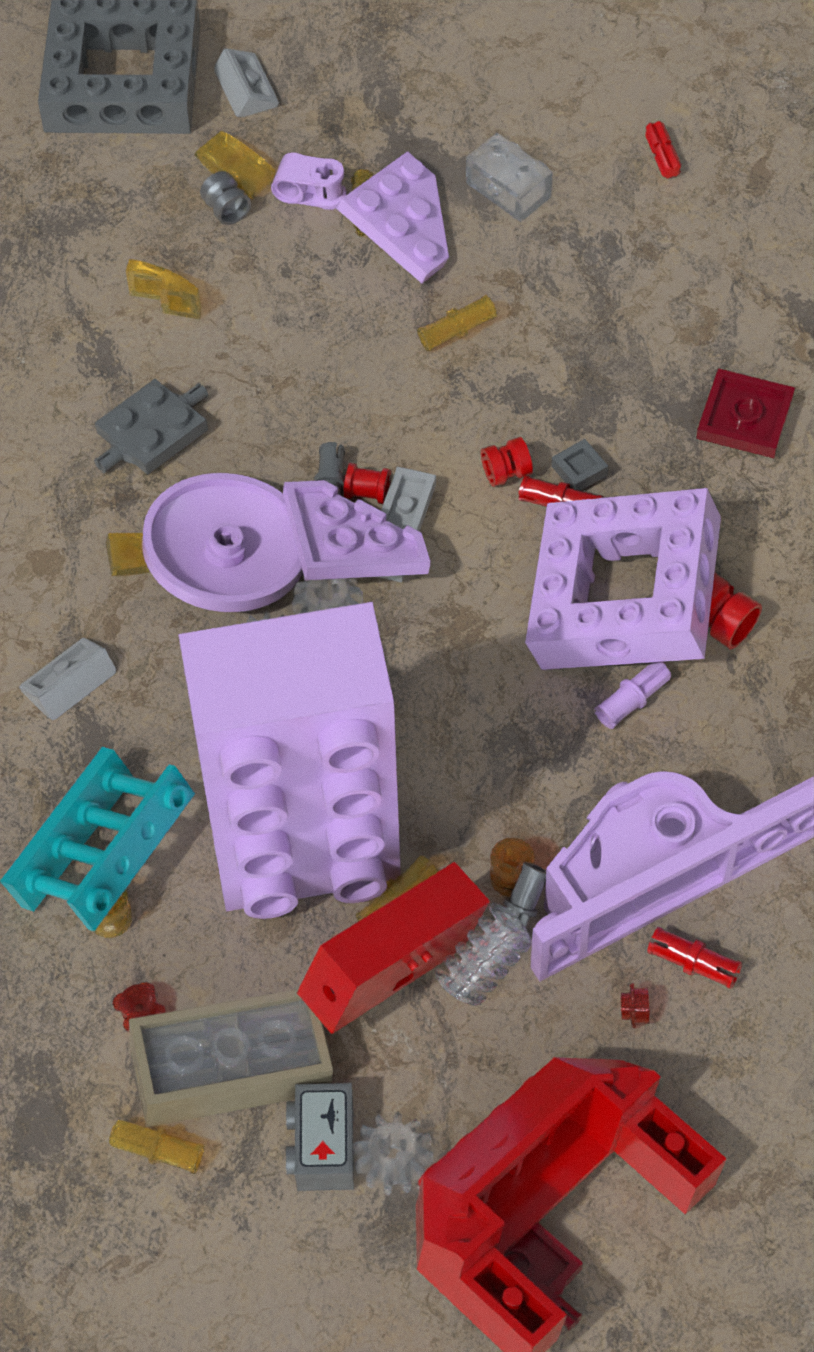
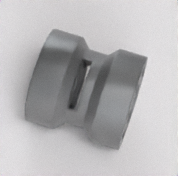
M216 172L209 176L201 186V198L209 207L213 208L214 215L224 225L235 224L242 220L251 208L250 198L242 189L238 188L237 181L229 172Z

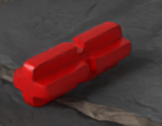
M661 121L650 122L646 126L645 136L652 153L656 155L654 158L661 175L667 179L672 176L677 177L681 173L680 168L682 164L674 146L671 144L672 141L666 126Z

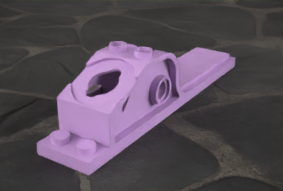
M654 772L630 783L621 782L613 786L587 816L589 822L568 849L563 847L547 867L544 909L548 915L536 924L532 935L531 969L538 980L542 981L813 838L814 776L742 814H733L720 809L709 799L704 790L695 781L674 772Z

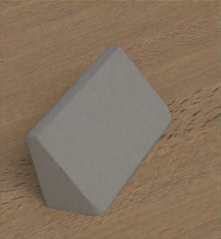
M224 48L215 64L214 71L237 117H245L276 108L279 105V101L256 54Z
M84 637L23 682L19 688L41 712L51 720H56L116 673V668L105 648Z

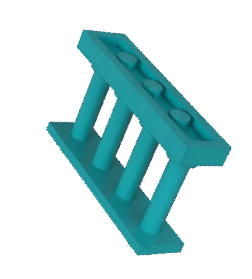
M101 747L0 882L21 908L33 912L47 894L67 900L66 903L86 928L95 931L193 798L195 792L175 765L169 764L157 781L151 782L134 777L115 750ZM123 792L143 798L131 816L110 811ZM98 826L118 831L105 850L85 845ZM72 860L93 866L79 885L59 879Z

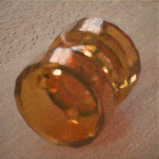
M505 838L492 848L490 855V882L494 890L503 896L511 897L523 869V863L535 864L534 851L524 840Z

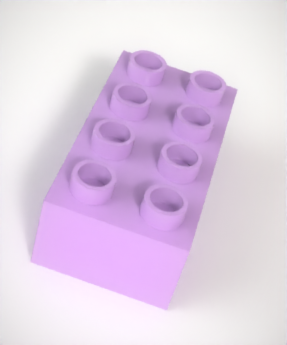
M373 602L179 634L226 912L244 909V912L253 918H274L292 911L297 906L298 899L329 893H333L335 899L340 902H365L380 896L386 890L387 883L401 881L394 699Z

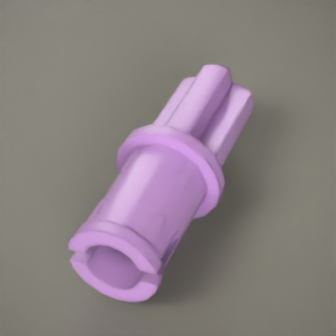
M652 662L631 680L624 679L620 682V688L614 694L594 708L597 718L604 726L613 729L630 712L636 708L642 709L646 706V699L670 680L671 672L663 662Z

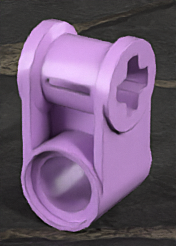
M288 153L281 160L271 185V191L277 199L288 204H302L325 210H333L338 207L341 199L347 195L346 189L341 182L344 178V168L339 161L334 159H322L304 156L299 153ZM324 193H327V199L324 198Z

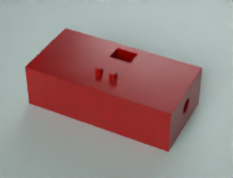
M454 861L321 944L297 994L328 1031L333 1034L461 951L488 907L490 900Z

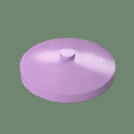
M211 473L194 476L166 489L153 502L146 515L143 526L142 549L148 569L158 583L169 593L193 606L219 612H241L258 609L286 595L297 584L303 574L283 493L260 480L230 473Z

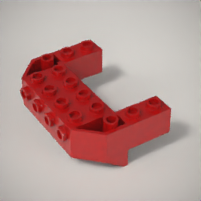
M554 1057L535 1075L529 1077L504 1103L498 1105L474 1130L463 1136L437 1163L431 1165L418 1181L420 1189L416 1202L417 1271L503 1352H546L558 1340L567 1316L565 1312L503 1255L613 1152L618 1154L685 1215L716 1185L727 1158L655 1096L661 1076L654 1070L616 1059Z

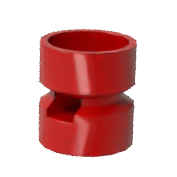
M715 572L708 628L710 627L711 637L731 650L740 645L752 631L761 615L762 605L743 591L733 594L734 587Z

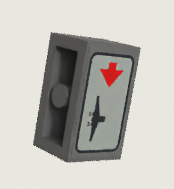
M352 1083L295 1084V1101L286 1102L287 1130H295V1146H286L287 1175H295L297 1191L354 1190Z

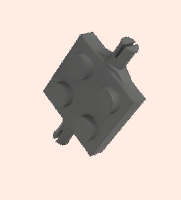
M153 379L94 423L97 434L110 443L111 446L109 450L94 459L98 469L106 473L107 470L123 460L135 464L148 475L208 430L206 419L192 408L208 397L205 387L201 386V383H197L183 395H178L171 392L156 379Z

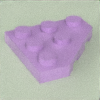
M408 151L341 199L337 210L421 284L444 267L449 254L436 177Z
M325 480L284 482L283 498L305 580L429 573L431 561L421 532L408 525L404 529L386 521V513L360 499L355 503L337 494L338 487Z

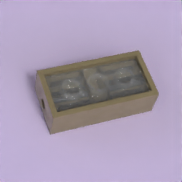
M298 989L129 1019V1046L146 1128L295 1100V1084H331L333 1067L322 1023L297 994Z

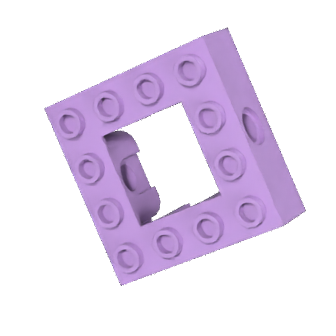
M707 488L547 503L525 641L542 670L705 658L721 516ZM595 549L598 550L602 558L611 561L621 560L622 556L651 554L652 557H658L653 597L587 602L590 583H594L595 579L592 571Z

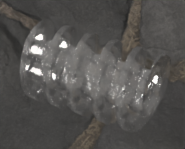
M496 902L489 906L490 912L496 918L495 920L484 915L477 920L484 933L476 929H470L466 933L473 946L464 942H459L455 946L456 952L462 959L453 955H448L444 959L450 973L440 968L435 970L436 978L446 992L466 1004L481 1005L487 998V992H492L497 987L498 979H503L509 973V966H514L521 959L520 953L527 952L532 946V939L522 922L509 909Z

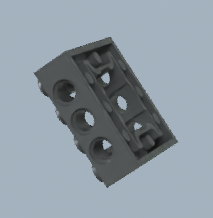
M51 0L38 97L44 133L191 134L200 37L198 1ZM87 50H104L105 52H112V50H140L141 53L155 50L152 75L84 74L85 68H89Z

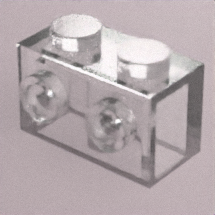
M496 133L466 157V183L519 222H522L551 198L553 172L543 162L535 160L515 142H510L499 133Z

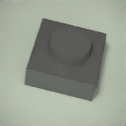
M586 439L552 457L551 467L565 483L570 484L572 489L581 491L608 476V465Z

